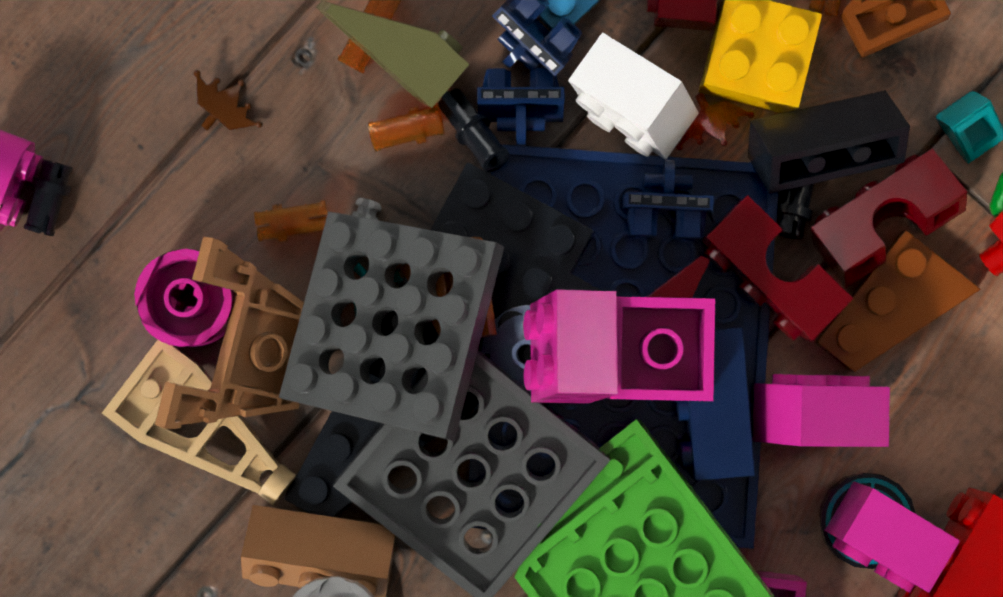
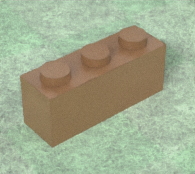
M253 505L241 553L242 578L250 579L253 583L264 587L282 584L296 586L300 589L306 583L317 578L341 576L358 581L374 597H386L395 551L396 535L382 524Z

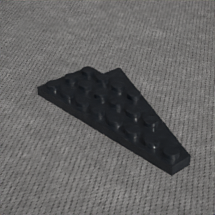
M466 163L430 230L464 237H480L483 240L496 242L504 246L491 297L495 319L511 308L530 305L555 290L602 291L573 275L595 234L594 230L471 163ZM404 277L399 288L403 287L408 282L406 277ZM396 311L388 313L382 321V332L385 336L393 333L398 325ZM517 311L504 313L499 319L498 328L510 318L522 314ZM432 321L425 327L423 333L426 345L433 344L439 338V334L433 327ZM483 338L480 340L479 351H481ZM526 344L519 349L518 355L523 363L531 360V345ZM382 358L376 360L370 368L369 377L373 384L379 382L385 374L386 366ZM421 368L414 373L411 379V388L426 372L425 368ZM467 391L461 415H466L479 404L477 397L471 392ZM332 411L284 500L310 514L336 517L353 502L333 487L334 482L382 423ZM422 433L419 440L424 448L436 437ZM399 466L394 467L389 472V474L396 470Z

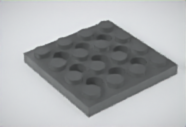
M328 211L279 398L455 441L504 246L486 240ZM367 256L369 259V269L362 278L356 280L353 274L354 265L359 258ZM400 264L401 266L409 264L411 269L409 281L403 287L396 288L394 283V276L398 269L396 267ZM451 272L453 275L452 289L445 296L439 297L436 293V283L442 274ZM354 302L357 308L356 317L350 325L344 327L341 322L342 311L349 303ZM396 311L398 325L393 333L385 336L382 332V321L388 313ZM438 320L441 326L440 336L433 344L426 345L423 338L425 327L431 321ZM341 349L344 354L343 366L337 373L331 374L329 359L335 351ZM382 358L386 366L385 374L379 382L373 384L369 377L370 368L376 360ZM425 368L428 373V383L423 391L415 394L411 388L412 376L417 370Z
M478 350L468 392L473 393L477 397L479 407L470 415H461L455 441L448 440V444L443 450L430 452L424 449L420 443L419 437L422 433L382 424L335 480L333 487L473 597H494L609 463L610 456L606 455L599 449V446L547 404L531 403V392L526 390L522 384ZM427 371L413 386L412 391L415 394L420 393L428 383ZM498 422H507L515 427L517 437L511 444L500 446L490 439L488 434L490 428ZM535 453H547L554 459L555 466L549 474L537 476L528 470L527 461ZM467 459H476L485 466L486 473L477 482H467L458 474V466ZM396 466L410 467L417 476L416 483L406 489L394 486L389 479V472ZM507 489L516 490L522 495L524 503L517 511L505 512L495 502L497 495ZM445 496L453 502L455 510L449 517L439 519L429 513L427 503L433 497ZM474 526H482L491 532L493 539L484 548H474L466 542L465 533Z

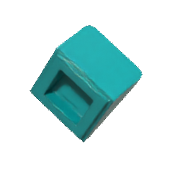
M975 91L967 93L936 115L939 125L968 164L1003 140V126L991 100Z

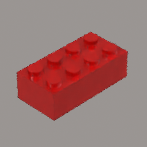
M969 487L965 494L963 492L957 494L947 510L946 516L950 520L943 531L960 540L931 591L928 593L915 585L911 593L900 588L897 597H1003V499L995 494Z

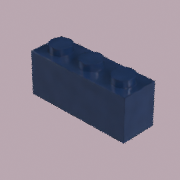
M743 328L715 330L713 401H676L678 421H686L688 439L680 441L682 470L690 469V476L694 480L755 476Z

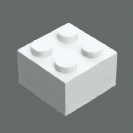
M603 32L568 80L579 95L575 101L589 112L587 114L589 120L609 133L615 127L627 136L624 141L630 147L646 157L651 152H654L666 160L699 114L682 81Z

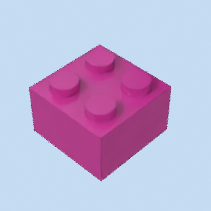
M555 290L531 303L530 310L525 312L523 322L524 337L526 340H531V360H527L524 367V385L526 390H531V403H592L617 395L616 291Z
M616 297L618 394L608 398L713 401L715 299Z
M772 374V384L754 383L753 441L809 447H889L890 387L870 386V376Z
M855 481L824 530L836 537L832 547L868 567L871 560L876 561L878 564L874 570L875 573L911 593L915 585L929 593L960 540L874 488Z

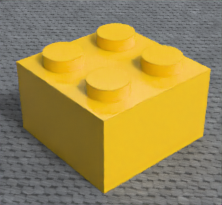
M722 0L698 92L778 113L797 110L801 101L822 14L769 0Z

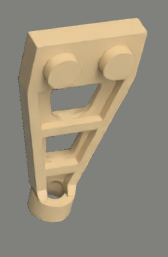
M157 340L102 414L138 442L256 492L274 506L292 485L297 475L274 458L242 416L218 419L217 422L208 423L200 435L194 438H187L155 425L166 381L204 390L210 389L213 381L198 362L177 346L168 345ZM221 426L228 427L246 446V453L237 465L224 463L209 454L206 449V445ZM265 470H272L273 473L263 485L260 482L261 474Z

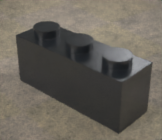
M884 90L750 120L748 158L768 193L771 194L904 163L910 125L887 91Z

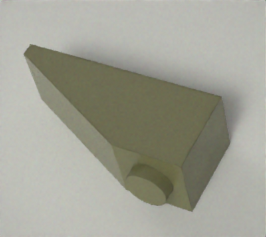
M323 0L316 6L325 17L412 96L430 108L434 107L470 65L459 55L463 49L461 44L443 29L437 34L422 27Z

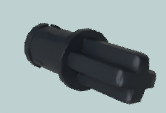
M455 88L450 92L447 90L438 102V107L456 130V140L459 144L467 145L485 172L498 170L508 161L510 154L489 128L490 121L488 117L484 114H479L460 89Z

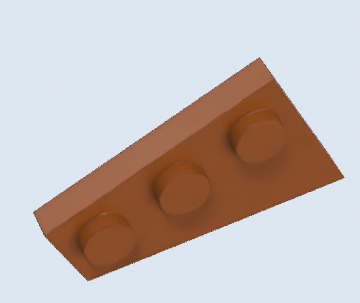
M904 230L887 249L886 263L870 272L851 295L854 299L827 325L814 343L848 370L856 372L981 289L912 234Z

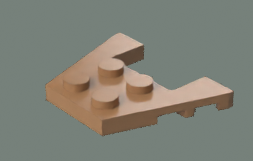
M203 236L192 278L195 281L233 290L235 294L210 389L204 390L166 381L155 425L162 428L177 429L181 428V425L198 422L214 423L218 419L235 416L251 417L299 409L300 403L279 398L304 302L280 284L273 283L256 270L257 267L227 249L228 246L218 239Z

